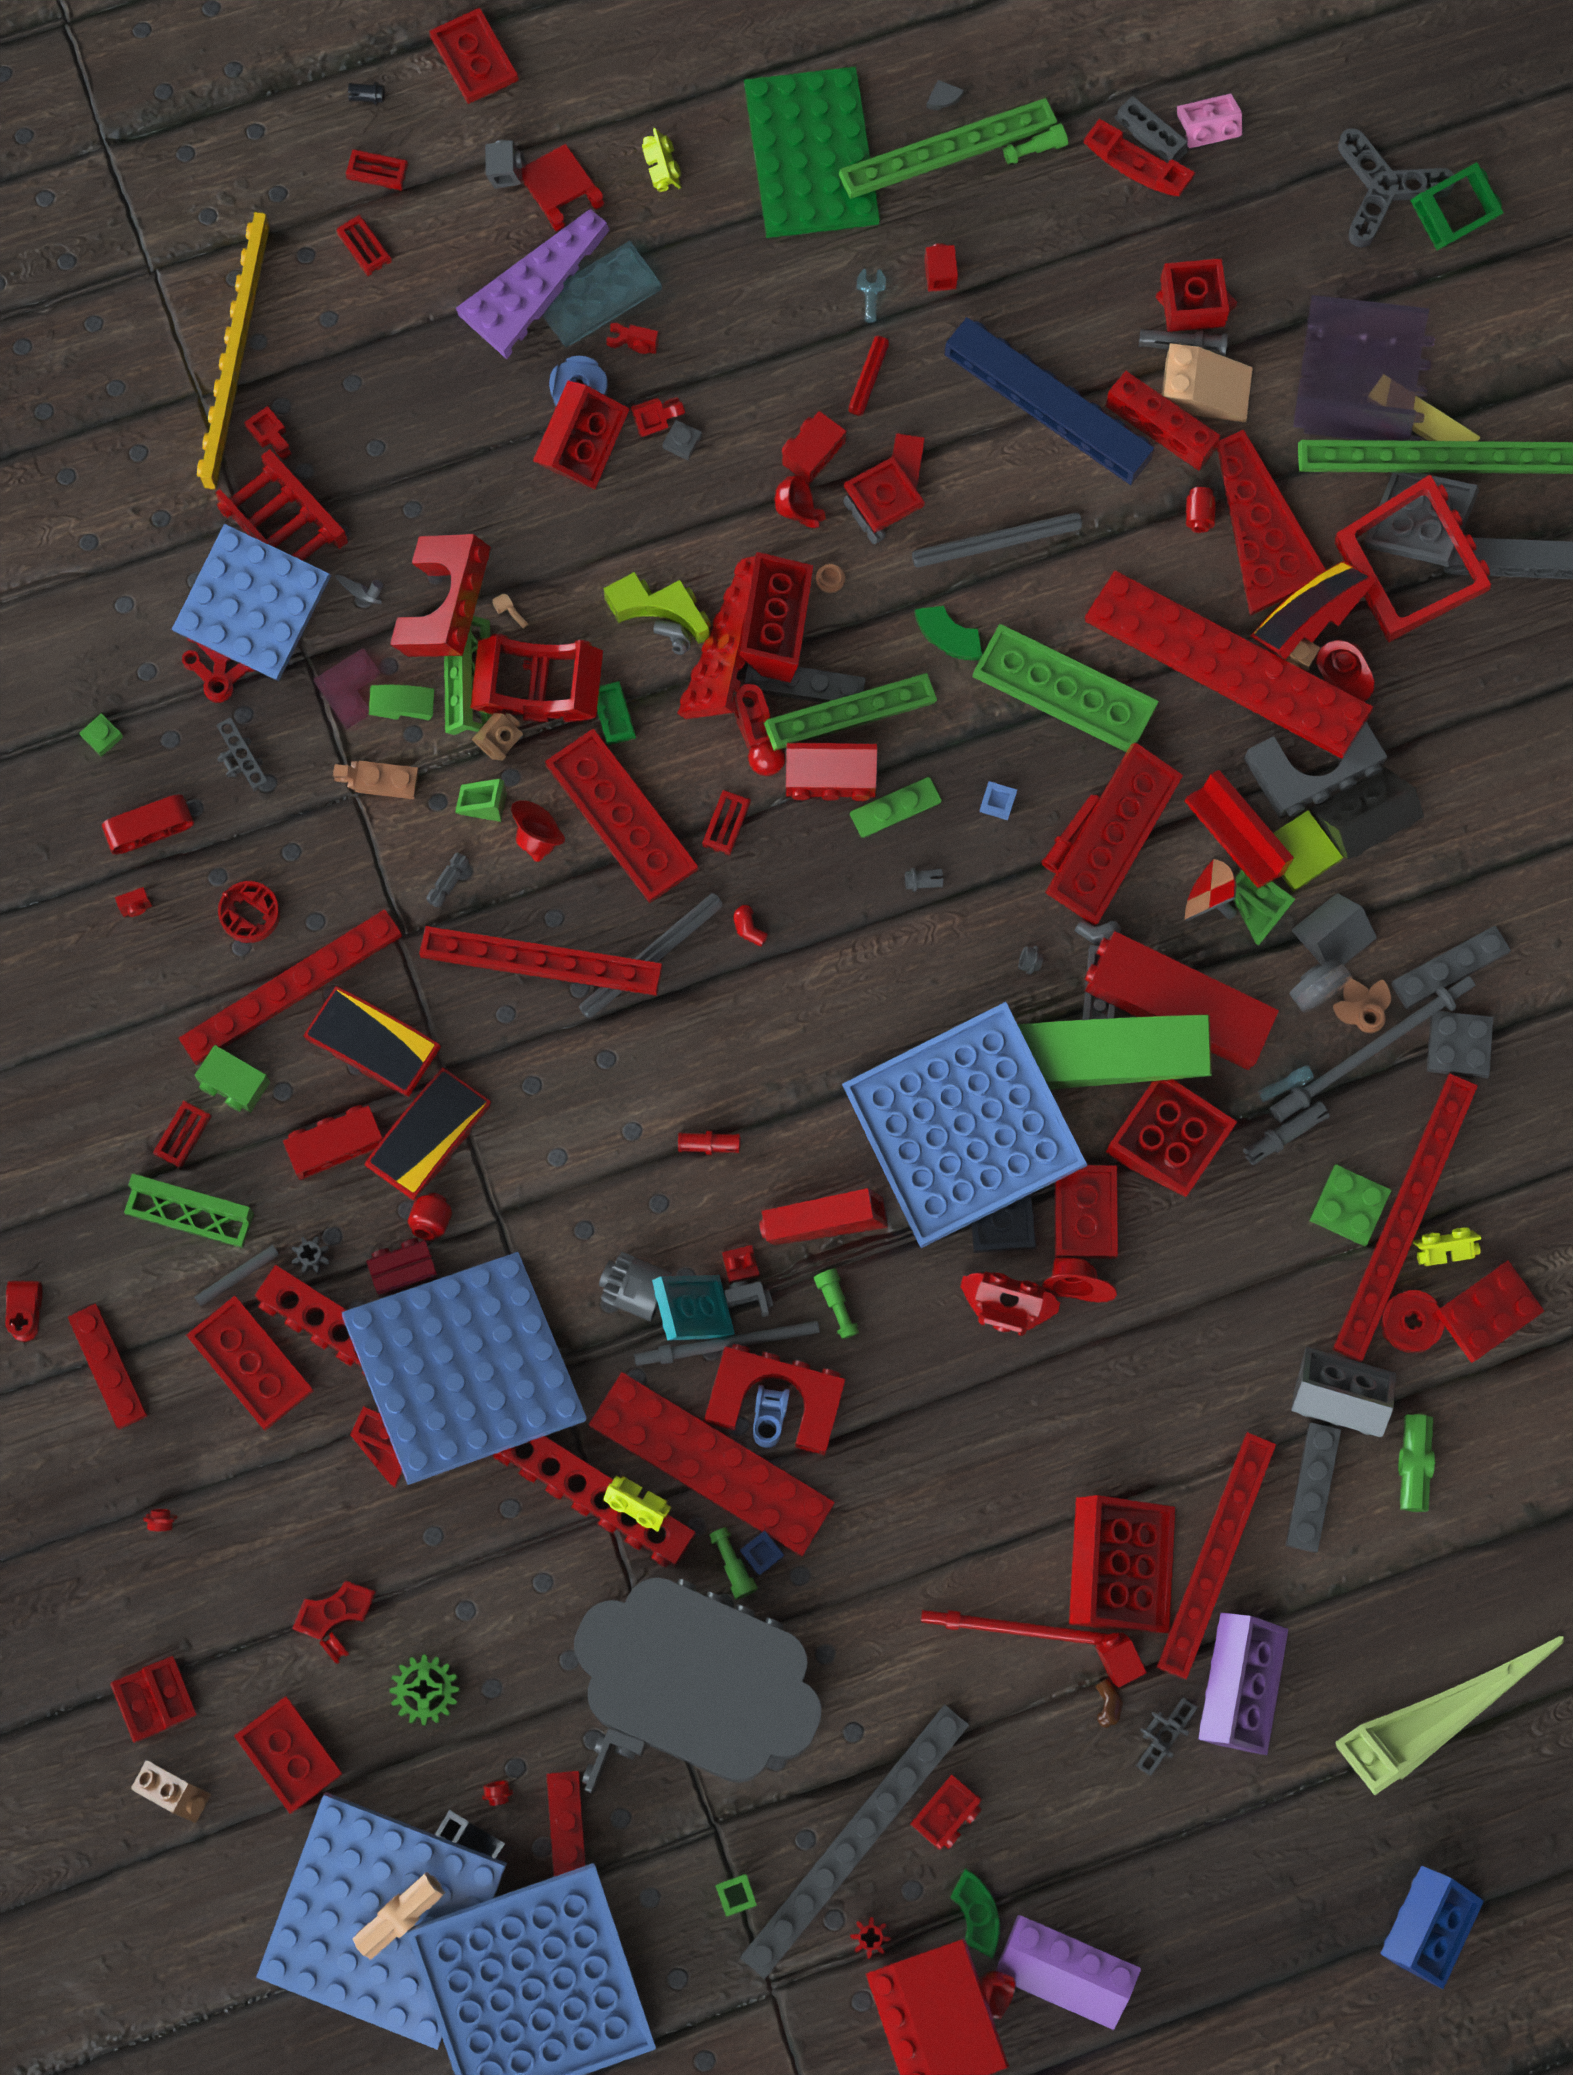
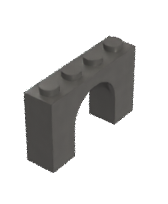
M1365 722L1344 758H1340L1339 766L1331 773L1323 776H1309L1296 770L1290 764L1274 736L1249 748L1244 760L1280 819L1286 815H1289L1291 818L1305 810L1304 806L1313 801L1315 804L1322 803L1331 796V792L1339 788L1341 791L1351 788L1357 783V779L1365 775L1367 778L1375 776L1382 771L1387 755L1369 725Z

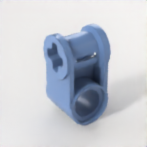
M759 1385L755 1405L756 1414L753 1438L760 1447L771 1448L779 1442L783 1420L786 1417L789 1389H785L782 1392L765 1389L764 1385ZM763 1425H771L775 1428L776 1434L771 1438H764L759 1434L758 1430Z

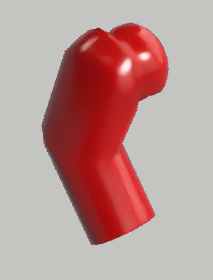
M748 905L740 906L735 910L733 916L738 935L762 947L766 942L768 934L754 927L752 919L753 909Z

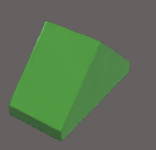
M494 779L461 785L455 813L501 822L507 797L504 780Z

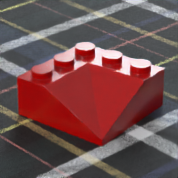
M1173 1079L1152 1081L1109 1144L1106 1153L1131 1170L1187 1197L1233 1130L1237 1121Z

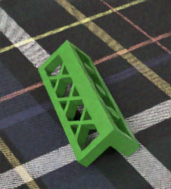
M473 616L471 625L480 627V639L478 641L489 638L490 620ZM471 626L463 656H444L445 733L452 735L459 734L465 730L478 732L492 716L491 714L479 711L482 724L473 722V709L470 707L475 664L472 661V653L475 651L477 654L478 641L471 633Z
M132 1173L128 1184L132 1191L124 1211L125 1215L243 1248L254 1216V1212L250 1207ZM139 1193L151 1196L156 1205L145 1212L134 1209ZM156 1198L165 1200V1202L159 1204ZM173 1203L181 1205L185 1215L174 1221L167 1219L162 1210ZM186 1207L193 1208L195 1210L188 1212ZM159 1211L161 1217L152 1214ZM201 1212L210 1213L214 1223L204 1229L197 1228L191 1217ZM215 1215L221 1216V1217H224V1218L218 1221L217 1218L215 1217ZM188 1219L190 1225L183 1224L182 1222ZM231 1220L243 1223L238 1239L225 1236L221 1225ZM218 1228L220 1234L211 1231Z

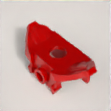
M985 1271L984 1273H972L969 1276H963L960 1285L973 1311L979 1316L978 1322L981 1325H985V1323L991 1324L994 1329L1001 1332L1013 1330L1018 1332L1020 1336L1025 1335L1027 1330L1034 1328L1057 1314L1060 1302L1056 1300L1055 1296L1051 1292L1044 1290V1287L1032 1281L1015 1280L999 1272L990 1273ZM1002 1293L1018 1296L1019 1300L1016 1305L1009 1307L1001 1302L1000 1296Z

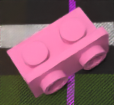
M1232 94L1177 106V116L1186 131L1188 148L1220 142L1242 135V112Z

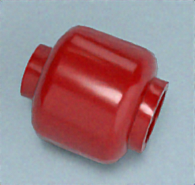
M429 1193V1195H422L416 1198L407 1222L416 1237L432 1241L445 1234L452 1216V1209L446 1202L445 1197L440 1194Z

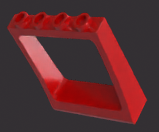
M1431 474L1336 533L1335 545L1343 560L1376 579L1363 597L1388 643L1488 592L1491 588V583L1487 578L1490 576L1487 563L1483 559L1478 561L1473 552L1476 550L1473 538L1470 534L1464 536L1459 527L1463 525L1458 511L1456 509H1449L1446 503L1449 497L1445 487L1442 484L1437 486ZM1427 496L1470 573L1474 584L1406 617H1399L1360 547L1357 538L1418 497Z

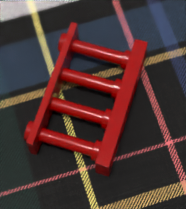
M270 449L261 455L264 464L263 472L232 497L228 498L221 489L215 492L219 501L216 506L227 519L231 516L247 535L275 548L307 522L309 524L314 522L320 528L318 530L319 534L292 554V556L302 561L307 559L325 543L330 544L332 542L338 549H341L348 543L342 527ZM270 481L272 483L277 481L282 487L280 489L281 493L247 519L237 507ZM295 501L301 507L299 509L300 513L266 540L256 527L285 504Z

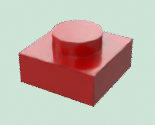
M144 887L115 897L123 917L127 915L130 917L141 915L147 908L152 907Z

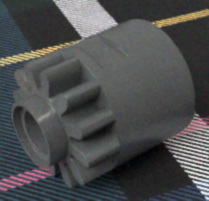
M621 1252L616 1262L608 1261L599 1281V1286L604 1288L601 1301L651 1322L659 1309L652 1280L661 1276H672V1272Z

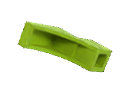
M634 572L603 588L604 599L618 623L636 617H660L681 624L696 639L698 644L709 638L711 623L704 611L699 613L695 603H697V600L690 587L684 588L680 580L651 594L644 579L639 580Z

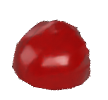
M788 476L777 486L774 500L778 514L798 521L800 524L810 528H819V522L826 520L823 509H814L813 495L803 476Z

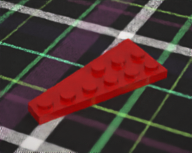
M1243 429L1220 440L1217 451L1249 613L1252 616L1287 599L1293 592L1326 569Z
M755 556L741 559L735 567V576L730 587L724 593L723 605L720 612L714 617L713 628L709 638L706 639L702 646L700 660L693 668L689 686L680 698L681 705L677 714L685 719L729 714L735 711L736 704L732 702L733 692L739 691L741 681L736 679L737 673L745 665V660L739 655Z

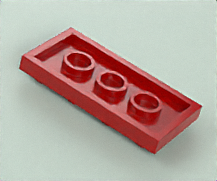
M235 1295L186 1334L264 1431L268 1430L314 1392Z

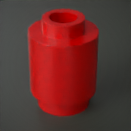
M1196 487L1190 490L1186 498V526L1195 533H1206L1215 526L1216 497L1213 495L1212 489Z

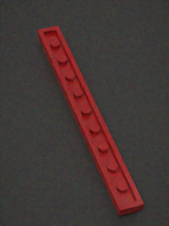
M1450 1073L1447 1076L1332 1350L1360 1363L1363 1361L1478 1085Z

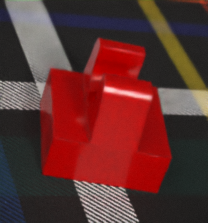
M752 1245L722 1252L729 1284L759 1277Z

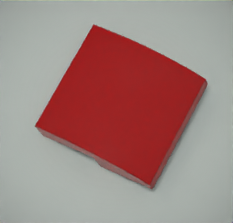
M173 1656L143 1667L142 1670L112 1681L110 1684L133 1743L158 1734L197 1715Z

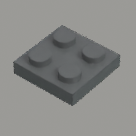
M1438 1011L1430 1016L1426 1072L1488 1078L1490 1074L1493 1017Z

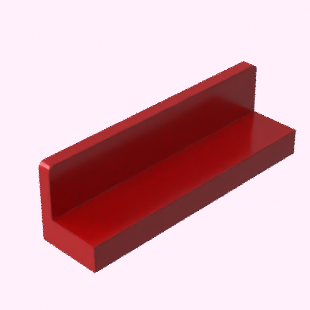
M1220 770L1210 774L1203 788L1185 798V803L1257 888H1261L1284 875L1294 857Z

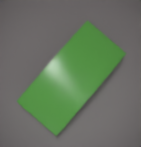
M372 685L370 687L369 715L398 720L401 715L430 720L433 716L434 689L408 685Z

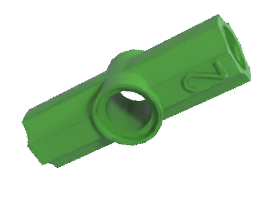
M1414 1414L1405 1415L1403 1448L1400 1450L1398 1472L1402 1476L1400 1510L1409 1512L1429 1511L1430 1479H1432L1434 1473L1435 1453L1431 1451L1433 1417Z

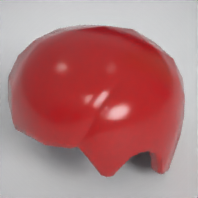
M989 1971L979 1977L992 2018L1001 2019L1013 1998L1016 1987L1015 1978L999 1971Z

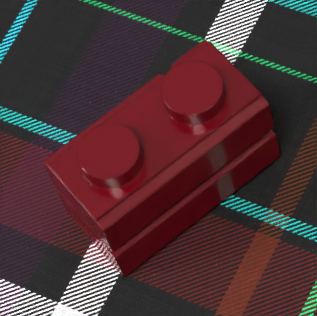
M418 1238L407 1240L401 1243L402 1248L391 1252L389 1248L373 1252L371 1254L372 1258L366 1260L379 1299L439 1279L425 1240L420 1242Z

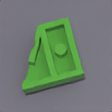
M1241 870L1236 876V898L1234 902L1255 943L1260 945L1294 903L1295 898L1272 881L1261 888H1257Z

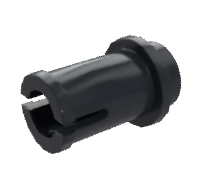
M374 82V85L349 83L348 93H351V95H348L349 101L373 102L374 105L384 102V85H379L378 82Z

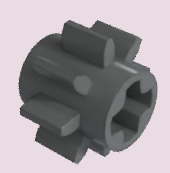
M317 1236L313 1242H307L302 1237V1244L299 1248L292 1247L293 1252L298 1256L292 1260L294 1266L303 1265L301 1268L303 1275H306L309 1270H314L319 1275V1268L322 1264H330L323 1255L330 1250L328 1246L319 1248L320 1239ZM309 1250L315 1253V1260L311 1262L307 1259V1251Z

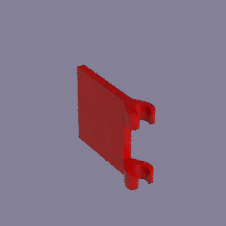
M566 144L522 168L523 183L539 204L555 231L565 227L564 217L558 208L581 195L586 194L594 209L604 206L602 192L593 184Z

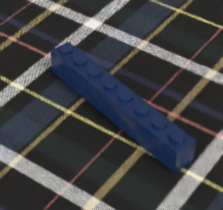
M966 317L946 342L945 356L1129 485H1132L1151 461L1154 447L1145 437L1135 435L1128 430L1122 421L1112 419L1106 415L1098 404L1086 401L1075 388L1071 386L1066 387L1059 382L1052 372L1048 370L1043 371L1034 364L1029 356L1019 354L1011 348L1006 340L1000 337L996 338L989 333L982 323L978 321L973 322Z

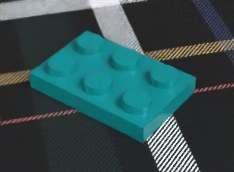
M720 1275L661 1276L652 1280L655 1298L658 1302L663 1321V1329L668 1341L724 1338L735 1334Z

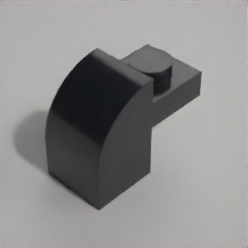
M450 1810L435 1833L439 1837L503 1862L512 1849Z

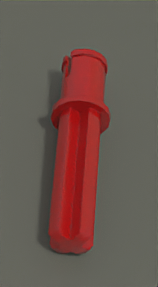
M1090 795L1062 835L1056 836L1054 846L1041 861L1046 869L1053 873L1058 871L1100 799L1098 795Z

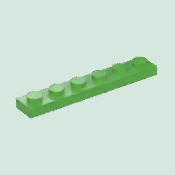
M925 673L767 719L764 725L775 751L787 747V743L806 742L934 704L937 698L928 674Z

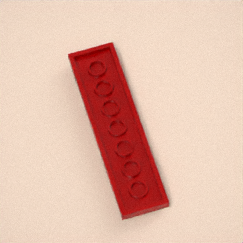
M621 1372L589 1423L590 1428L761 1533L765 1531L771 1539L800 1557H803L835 1504L834 1501L623 1372Z

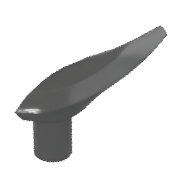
M338 574L335 576L342 586L356 598L367 603L382 604L379 594L384 585L381 581L373 580L370 588H367L361 583H355Z

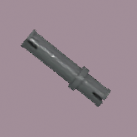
M1317 1101L1314 1105L1275 1130L1269 1129L1264 1133V1137L1243 1149L1244 1154H1247L1245 1155L1247 1160L1252 1165H1256L1273 1152L1279 1153L1284 1149V1145L1323 1120L1328 1119L1329 1113L1326 1112L1328 1110L1322 1102Z

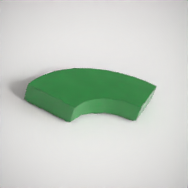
M944 605L915 609L914 614L922 634L930 643H933L936 647L946 652L947 655L954 658L972 661L981 659L982 652L978 629L964 628L956 624L947 615Z
M965 1868L950 1898L960 1906L965 1915L967 1928L965 1940L967 1945L993 1959L1000 1935L997 1907L985 1884L975 1874Z

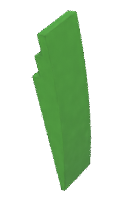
M1209 1015L1110 1018L1018 1024L1050 1090L1212 1076Z

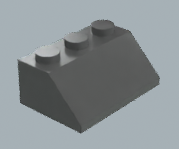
M1306 1347L1293 1393L1291 1411L1305 1417H1314L1330 1422L1335 1426H1344L1358 1430L1366 1435L1383 1437L1394 1408L1396 1373Z

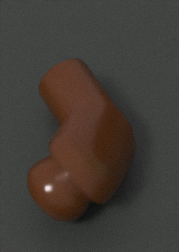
M1109 1678L1095 1686L1105 1701L1103 1711L1097 1715L1098 1723L1104 1728H1109L1111 1725L1114 1726L1119 1722L1123 1706L1122 1698Z

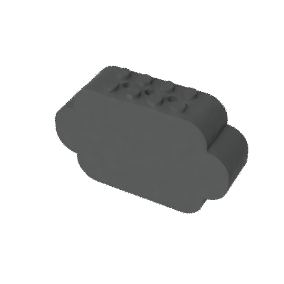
M650 1578L636 1585L629 1593L625 1603L609 1600L593 1606L585 1614L574 1640V1650L578 1662L584 1671L592 1677L588 1687V1702L592 1712L603 1725L644 1741L647 1745L735 1783L747 1782L759 1776L766 1768L770 1757L778 1760L792 1759L801 1755L810 1746L820 1723L821 1704L815 1691L803 1682L807 1669V1656L804 1647L796 1637L783 1631L784 1625L768 1617L765 1622L754 1618V1611L738 1604L736 1609L725 1605V1598L712 1592H708L706 1596L697 1593L694 1584L682 1579L675 1583L664 1578Z

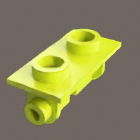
M654 128L655 137H645L642 144L647 164L650 166L656 162L658 163L649 168L653 186L659 192L668 190V185L674 184L680 189L681 185L678 177L681 176V171L676 161L672 158L673 144L667 135H662Z
M1470 1228L1453 1229L1452 1234L1440 1236V1233L1424 1234L1422 1239L1413 1240V1244L1422 1251L1417 1252V1261L1419 1265L1424 1264L1426 1267L1447 1263V1251H1451L1453 1262L1474 1259L1475 1255L1480 1254L1479 1243H1474V1241L1481 1240V1236L1473 1230L1470 1231Z
M616 1476L613 1482L609 1484L603 1501L607 1502L612 1509L624 1512L635 1518L640 1525L652 1528L658 1532L663 1519L666 1518L671 1509L667 1505V1501L650 1491L641 1499L638 1495L643 1487L624 1476L622 1478Z

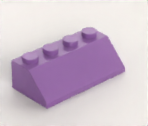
M1220 1613L1214 1653L1211 1659L1209 1682L1205 1693L1206 1699L1203 1716L1200 1722L1199 1740L1228 1748L1267 1755L1289 1629L1253 1616Z
M1017 1915L995 1971L1015 1978L1016 1987L1114 2030L1130 1999L1141 1968L1021 1915Z

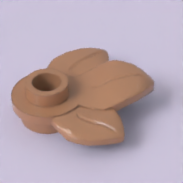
M1349 978L1343 989L1344 1001L1333 1005L1336 1016L1345 1024L1357 1025L1365 1033L1371 1034L1380 1031L1386 1021L1384 1011L1391 1003V994L1384 980H1380L1368 989L1358 981ZM1365 1015H1372L1375 1022L1372 1024L1367 1023Z

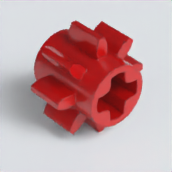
M873 1917L869 1918V1925L863 1926L862 1923L857 1921L856 1925L860 1931L858 1934L850 1935V1938L858 1939L859 1945L855 1947L854 1951L858 1952L862 1948L866 1949L868 1959L871 1958L872 1950L875 1949L879 1953L884 1954V1950L880 1945L882 1941L887 1942L891 1940V1938L883 1936L881 1932L886 1927V1924H881L879 1927L874 1926ZM868 1928H873L874 1934L879 1935V1941L873 1942L871 1948L867 1947L866 1941L861 1940V1935L866 1934Z

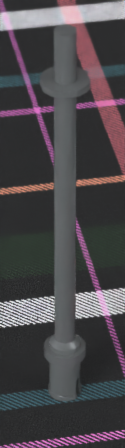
M1468 976L1448 990L1439 986L1436 989L1437 998L1305 1088L1297 1086L1292 1088L1288 1096L1270 1106L1273 1116L1278 1122L1282 1123L1283 1120L1301 1108L1305 1110L1310 1106L1313 1096L1444 1007L1453 1011L1456 1008L1454 1000L1475 986L1472 978Z

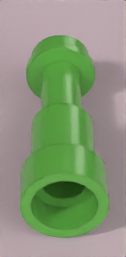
M1059 123L1049 127V131L1032 137V140L1015 147L1012 144H1008L1007 147L1003 148L1005 160L1008 164H1016L1019 157L1036 151L1038 154L1054 147L1059 149L1067 146L1068 138L1063 125Z
M833 1268L814 1276L816 1286L822 1290L828 1307L833 1308L841 1328L837 1331L841 1339L843 1340L858 1334V1324H852L844 1305L846 1299L839 1285L841 1279L837 1269Z
M726 1527L709 1535L711 1538L710 1542L712 1545L717 1544L726 1563L724 1569L732 1584L730 1589L735 1600L744 1598L757 1591L758 1587L753 1577H749L742 1560L737 1559L728 1540L732 1536L731 1533L728 1532Z

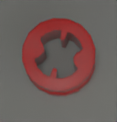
M332 1632L329 1634L327 1641L322 1640L319 1642L337 1665L340 1663L342 1656L347 1657L350 1655Z

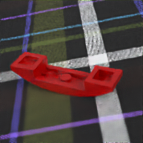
M1101 119L1096 122L1084 138V143L1102 160L1132 180L1153 190L1172 196H1180L1195 176L1194 171L1171 159L1166 163L1125 140L1121 130Z

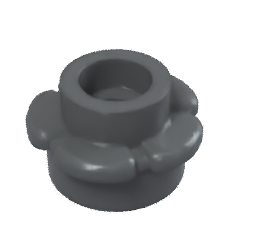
M1025 946L1021 952L1018 968L1026 971L1028 975H1031L1034 971H1039L1041 968L1043 954L1039 953L1038 946L1033 948Z

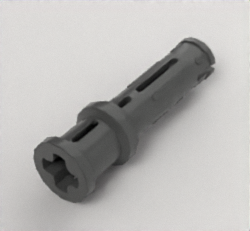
M1141 328L1139 347L1168 350L1170 343L1200 347L1225 357L1228 333L1211 335L1204 334L1203 331L1199 330L1195 334Z

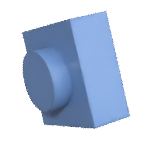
M989 781L979 812L1008 820L1017 790Z

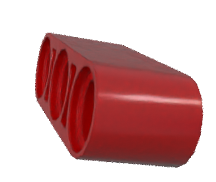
M177 794L107 819L102 823V829L111 853L123 854L191 828L194 825V821L184 795Z

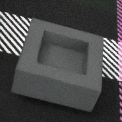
M676 420L663 442V449L689 461L702 438V432Z

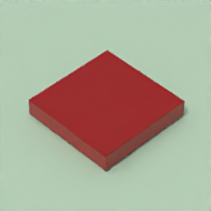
M894 456L844 483L845 490L874 533L921 509L925 505V501Z

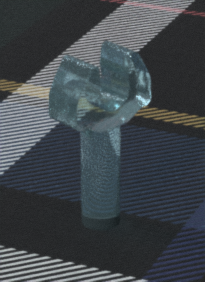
M863 269L857 278V290L865 293V321L873 323L876 321L877 293L885 290L886 278L882 271L878 269L876 282L869 283L866 280V269Z
M1307 1065L1291 1072L1288 1077L1259 1090L1258 1093L1264 1102L1295 1086L1300 1087L1313 1080L1314 1077Z

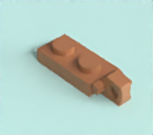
M351 761V766L335 764L333 777L336 782L348 783L347 787L354 789L356 793L415 799L419 769L417 767L376 762Z

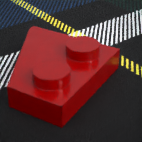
M363 1406L350 1436L389 1484L396 1488L403 1471L380 1413Z

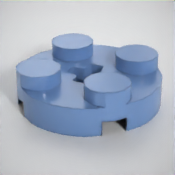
M569 357L559 367L557 365L550 375V393L556 406L567 380L576 383L577 380H582L583 384L607 395V376L598 366V363L589 357Z

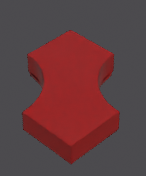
M345 1581L339 1591L327 1599L319 1601L304 1599L292 1629L322 1641L326 1634L339 1623L351 1620L365 1622L376 1592Z

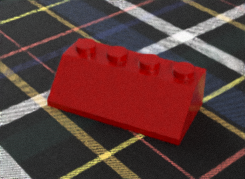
M756 552L739 655L761 676L791 683L799 664L814 565Z

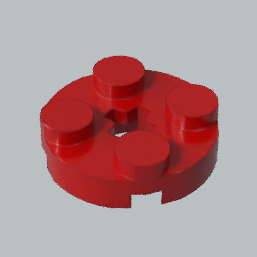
M1408 1290L1394 1296L1387 1302L1381 1316L1382 1334L1385 1340L1390 1342L1396 1349L1407 1353L1424 1352L1440 1339L1445 1327L1435 1313L1439 1309L1437 1301L1431 1295L1419 1290ZM1412 1314L1417 1315L1416 1320L1421 1322V1326H1415L1413 1329L1408 1328L1405 1317L1409 1318Z

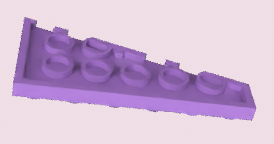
M589 209L456 307L459 317L502 356L508 359L512 354V346L517 340L522 341L528 334L526 330L533 320H537L543 315L563 290V282L569 275H575L579 270V262L584 256L590 255L610 231L607 222Z

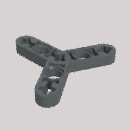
M1355 128L1345 130L1339 139L1338 150L1368 188V192L1351 224L1348 234L1350 242L1357 247L1370 245L1392 201L1411 200L1428 190L1426 188L1427 179L1429 180L1428 185L1430 184L1429 188L1438 184V179L1444 181L1454 174L1446 168L1392 171L1360 130ZM1347 140H1349L1350 142L1356 141V147L1352 144L1349 146L1346 145ZM1370 159L1375 163L1376 168L1366 170L1361 166V161ZM1415 179L1420 183L1421 188L1411 190L1406 186V181ZM1381 182H1386V185L1390 187L1389 190H1384V187L1380 186ZM1455 183L1434 194V198H1444L1450 195ZM1377 204L1381 208V213L1372 215L1368 213L1366 206ZM1365 221L1369 225L1366 234L1362 237L1358 235V232Z

